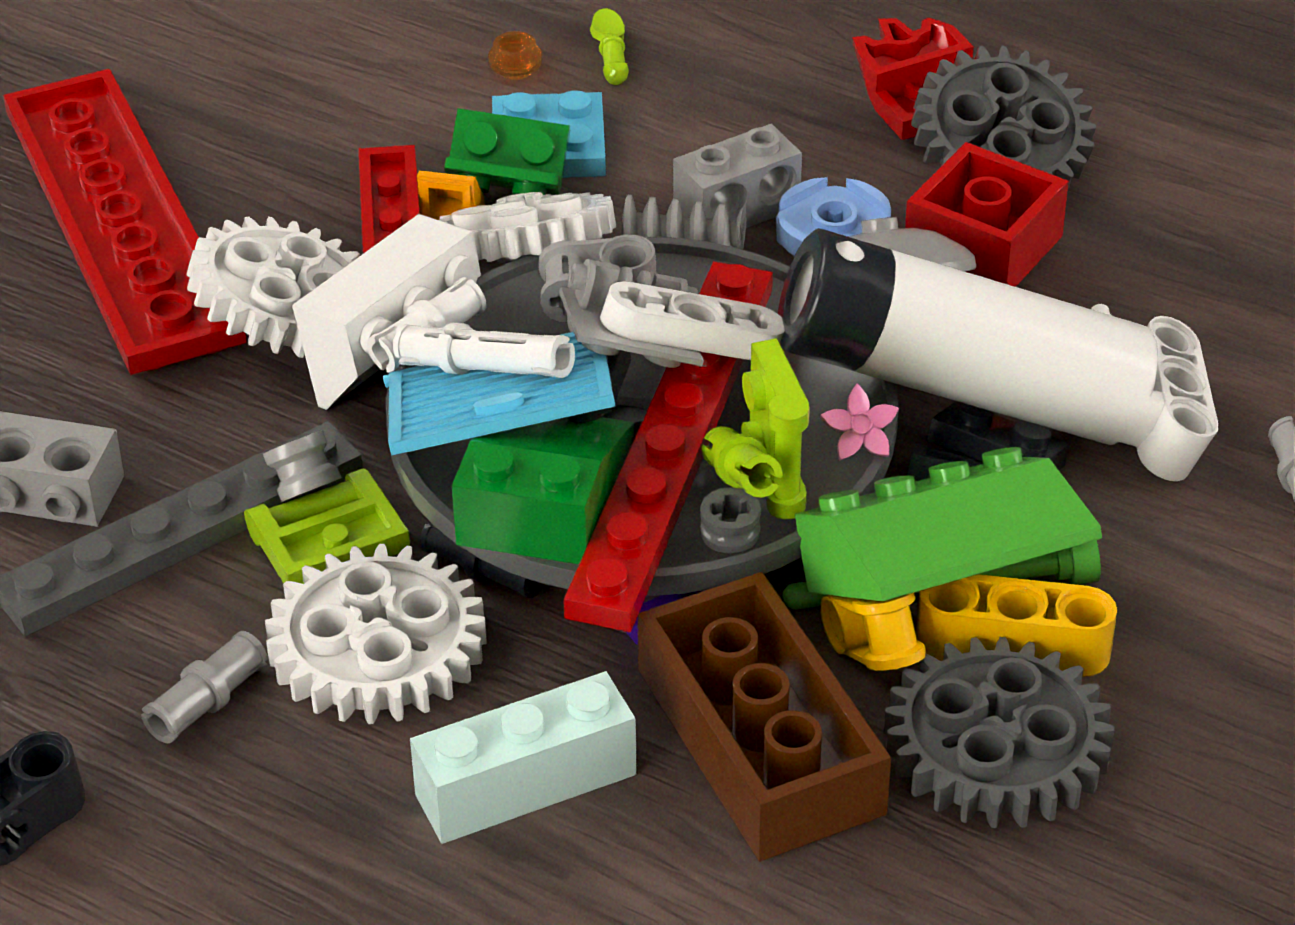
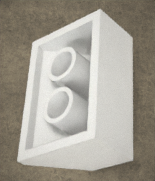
M418 214L292 305L318 407L325 410L329 409L380 370L369 355L367 340L374 334H379L405 317L407 307L420 299L430 301L463 277H466L467 281L471 279L476 283L478 277L481 276L472 231Z

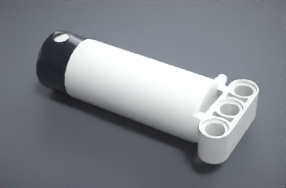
M820 228L815 229L803 240L788 270L777 314L782 317L785 330L780 346L789 353L1108 445L1121 442L1135 446L1143 465L1156 476L1169 481H1181L1189 475L1218 431V420L1198 337L1190 327L1172 317H1154L1148 326H1144L1112 316L1109 308L1104 304H1096L1091 309Z

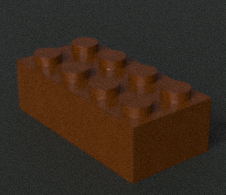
M762 572L638 614V671L759 862L887 815L891 768L890 755Z

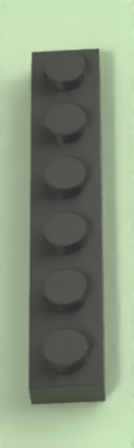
M327 421L0 575V606L23 635L28 636L247 530L244 517L246 509L260 504H265L268 508L345 482L346 474L363 468L362 454ZM323 430L327 439L324 452L328 462L338 467L342 478L281 502L277 492L280 479L276 469L267 466L263 453Z

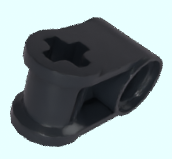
M43 731L32 733L22 738L12 749L0 756V839L1 836L5 839L4 843H0V866L7 865L16 860L29 846L60 824L72 819L83 807L85 790L72 745L66 737L57 732Z

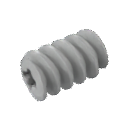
M628 194L625 199L621 235L700 240L743 250L746 231V207L744 205L736 221H730L724 203H719L712 219H706L702 201H696L689 217H683L679 199L672 200L666 215L659 213L656 197H649L643 213L636 211L632 195Z

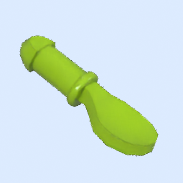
M608 8L599 9L593 15L590 32L593 38L600 41L599 52L603 56V74L606 81L612 85H620L627 79L629 73L624 57L625 43L623 40L625 25L621 17L614 10Z

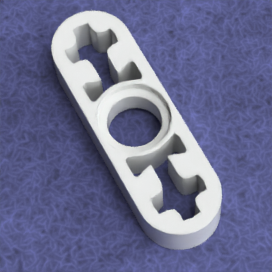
M616 282L612 284L600 315L602 324L608 330L623 338L751 360V343L777 338L780 344L785 332L782 317L760 305L634 282Z

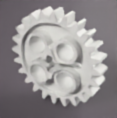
M540 192L520 193L500 198L493 205H478L453 212L452 215L440 216L439 220L472 231L478 260L487 259V262L496 260L499 263H509L531 254L540 255L544 248L562 240L582 241L600 239L602 234L612 233V229L616 228L611 196L603 197V194L590 195V192L582 194L565 193L551 196V194L543 195Z
M245 217L241 228L234 222L226 220L224 221L222 231L210 227L208 228L206 238L199 237L197 239L186 276L190 277L187 289L190 292L197 293L194 302L196 307L210 308L207 318L210 322L225 320L228 322L226 334L234 335L243 331L249 334L248 345L255 346L264 340L270 342L271 350L275 354H278L284 345L290 346L298 357L303 358L304 350L292 305L357 259L360 253L357 251L341 252L339 248L342 240L337 238L325 242L320 239V229L315 228L308 234L300 232L296 221H291L287 228L279 227L273 217L267 218L265 226H259L252 218Z
M385 544L377 546L373 557H364L362 551L357 546L351 547L350 560L341 562L329 553L325 555L327 569L321 572L305 565L302 567L304 584L286 581L283 584L285 599H273L271 602L273 618L265 620L266 644L269 664L271 667H275L277 683L279 686L290 684L292 699L295 702L311 696L313 713L320 714L332 704L337 705L339 721L345 722L355 709L364 710L365 719L368 724H374L379 710L389 709L394 719L401 721L404 715V705L411 703L420 711L427 713L430 711L429 695L433 693L447 700L452 699V681L469 683L471 681L470 665L481 664L483 661L482 645L487 642L483 600L482 597H475L474 582L472 579L459 581L458 566L456 564L448 565L438 570L437 554L433 552L419 562L413 560L412 546H406L397 557L388 556Z

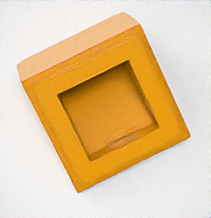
M421 170L417 174L421 215L440 220V216L452 215L453 212L461 209L485 205L484 195L476 177Z

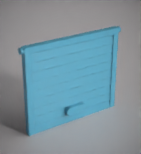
M574 332L561 335L568 336L570 338L568 343H573L575 361L572 371L564 378L536 374L490 372L488 370H469L463 375L445 373L438 366L426 365L389 372L388 375H383L385 387H389L388 444L391 456L615 407L607 355L585 348L581 342H577Z

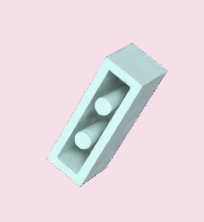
M607 671L410 738L415 795L441 844L637 775L636 720Z

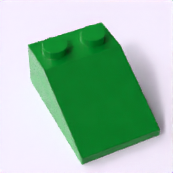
M601 417L587 423H573L568 418L472 438L452 484L456 545L579 564L621 471L634 434V422Z

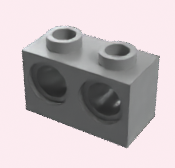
M772 123L751 129L746 133L713 145L701 147L696 151L673 159V199H679L683 217H689L695 202L702 201L706 219H712L719 203H724L729 220L736 221L744 205L746 207V228L777 217L782 195L791 187L801 183L802 152Z
M0 411V512L98 527L124 477L116 429Z

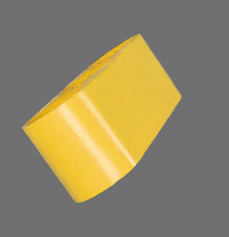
M976 574L919 591L916 640L921 641L925 645L926 654L940 661H943L944 644L951 643L963 654L970 651L971 638L977 637L986 650H995L999 638L1006 637L1010 651L1019 653L1023 646L1030 641L1035 644L1034 657L1042 660L1049 654L1057 651L1061 653L1060 670L1064 671L1080 665L1083 668V676H1092L1101 673L1109 664L1117 607L1116 602L1108 593L1090 586Z

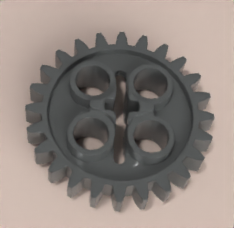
M982 45L978 47L974 60L963 50L957 52L954 64L942 59L936 73H927L923 88H919L913 107L915 112L911 126L918 129L914 140L915 145L927 147L923 158L925 164L941 162L942 166L965 142L1068 180L1069 188L1073 178H1080L1095 144L1091 140L1096 130V124L1088 122L1093 108L1091 105L1078 104L1083 93L1082 88L1066 89L1064 87L1069 76L1067 72L1054 76L1047 73L1050 67V60L1045 59L1037 66L1029 64V51L1024 50L1018 60L1012 59L1006 46H1001L997 57H991L987 49Z
M974 637L971 638L970 651L963 654L951 643L944 644L943 661L925 654V658L920 661V672L905 668L902 671L901 687L891 688L889 707H886L884 734L887 735L886 751L890 757L896 758L895 775L897 778L912 776L911 794L914 797L931 791L935 792L934 810L937 812L946 809L952 803L960 805V819L964 823H967L976 811L986 812L991 828H997L1002 813H1011L1021 828L1027 827L1029 811L1037 810L1045 819L1053 821L1055 820L1057 801L1068 808L1076 810L1079 808L1081 791L1094 794L1097 791L1099 774H1107L1114 726L1109 724L1110 704L1099 703L1100 685L1098 683L1081 685L1083 668L1080 665L1064 671L1060 670L1061 653L1057 651L1049 654L1042 660L1034 657V642L1029 641L1018 653L1010 651L1006 637L999 638L995 650H986L981 641Z

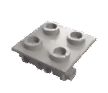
M586 259L584 264L575 262L572 264L568 277L569 288L560 287L559 294L577 342H581L585 348L603 355H617L620 350L642 354L650 362L669 368L679 367L681 362L698 366L703 365L704 360L699 351L623 338L614 334L602 324L600 315L610 286L616 282H632L633 270L631 267L624 266L620 271L618 265L592 259ZM642 270L637 277L636 283L651 285L650 271ZM657 273L654 275L651 286L698 294L697 288L688 286L687 280L684 278Z

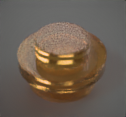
M520 31L506 32L497 36L493 41V47L488 53L489 66L494 72L512 80L523 79L540 68L542 65V51L536 45V40L532 35Z

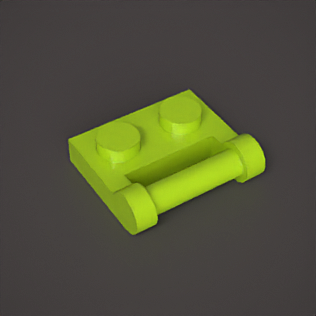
M777 338L751 343V371L744 372L742 375L743 393L747 407L750 410V421L742 423L741 434H748L760 441L767 450V454L774 457L781 465L782 479L772 474L770 476V479L780 486L773 494L766 496V507L771 515L785 520L794 519L795 513L803 512L806 508L807 492L800 477L802 432L809 424L810 407Z
M366 468L346 474L345 482L268 508L265 504H260L244 511L245 522L256 546H261L283 583L292 581L304 584L302 567L305 565L321 572L327 569L325 555L329 553L341 562L350 560L351 547L357 546L362 551L364 557H373L379 544H385L388 556L397 555L406 546H410L409 530Z

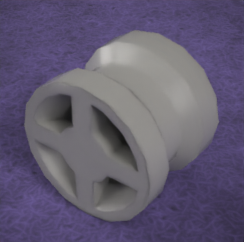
M323 430L263 453L267 466L276 469L280 479L277 492L281 502L342 478L338 467L328 462L324 452L327 439Z

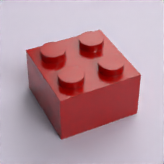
M965 142L907 200L905 228L935 231L965 246L975 255L976 269L965 272L1016 287L1062 238L1069 181Z

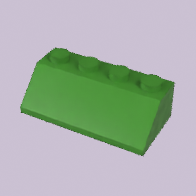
M1020 447L1002 448L982 454L983 464L969 467L967 461L949 462L929 467L930 478L916 482L914 481V476L911 475L881 479L874 482L875 493L860 497L858 490L828 493L818 497L820 507L795 513L797 532L802 538L800 549L808 592L875 601H886L1102 539L1101 526L1050 458L1022 457Z

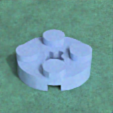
M828 177L803 181L791 187L781 197L779 213L776 218V240L789 253L795 256L803 240L815 229L820 228L844 236L862 233L861 221L891 217L889 200L877 188L859 180L846 178V187L827 186Z

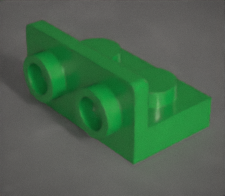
M458 108L450 156L446 157L444 170L446 174L476 177L482 193H488L491 185L512 189V195L529 192H540L543 195H560L571 131L570 125Z

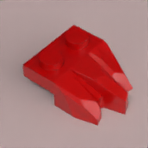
M930 17L922 20L921 28L914 31L897 18L878 19L881 40H875L868 36L852 37L853 46L868 96L875 111L901 140L916 137L918 131L917 128L911 126L915 112L913 107L919 88H923L927 73H936L942 59L954 64L957 52L963 50L973 59L974 46L953 25Z

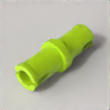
M726 426L713 428L705 435L704 438L710 441L713 446L711 448L702 444L703 458L709 465L715 467L717 475L723 482L734 488L744 489L746 493L759 498L770 496L778 489L780 485L772 481L770 476L772 474L782 479L781 465L774 457L767 454V450L760 441L748 434H739L734 429Z

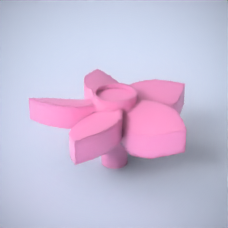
M856 383L848 396V411L832 409L819 416L829 428L838 432H844L837 443L839 461L853 456L862 445L872 455L889 456L888 438L881 429L892 422L899 408L888 404H881L869 410L868 396L858 383Z

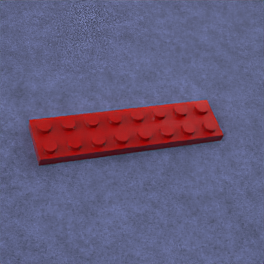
M110 68L3 95L6 113L130 375L148 370H156L165 365L205 354L217 353L223 349L247 343L245 332L242 331L234 335L226 334L228 327L226 320L210 322L207 319L210 308L196 307L194 304L197 293L188 291L187 286L190 277L186 276L192 252L195 250L199 237Z

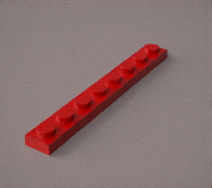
M713 261L699 294L766 307L772 293L773 272L748 268L740 264H726ZM700 352L704 360L702 366L681 362L679 367H666L564 597V619L626 632L632 631L703 460L701 446L702 444L708 446L710 443L704 437L710 430L716 428L744 359Z

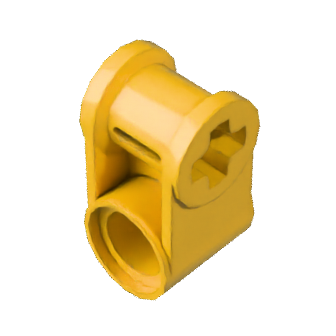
M914 592L886 601L827 595L822 598L820 610L823 626L830 644L838 654H845L865 664L868 669L875 671L907 667L923 660L926 655L925 645L921 641L916 640L909 606L915 600Z

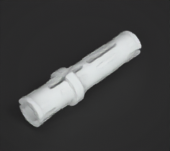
M452 322L445 325V327L438 328L404 324L396 331L393 340L395 358H400L399 363L401 365L438 366L445 373L463 375L469 370H488L490 372L536 374L564 378L572 371L575 361V348L573 343H568L570 340L568 336L476 331L464 323Z

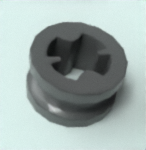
M728 487L712 491L703 498L700 505V533L703 542L708 547L717 552L730 554L748 550L758 542L761 534L759 522L761 507L756 497L746 493L744 489ZM725 519H736L735 522L725 521Z

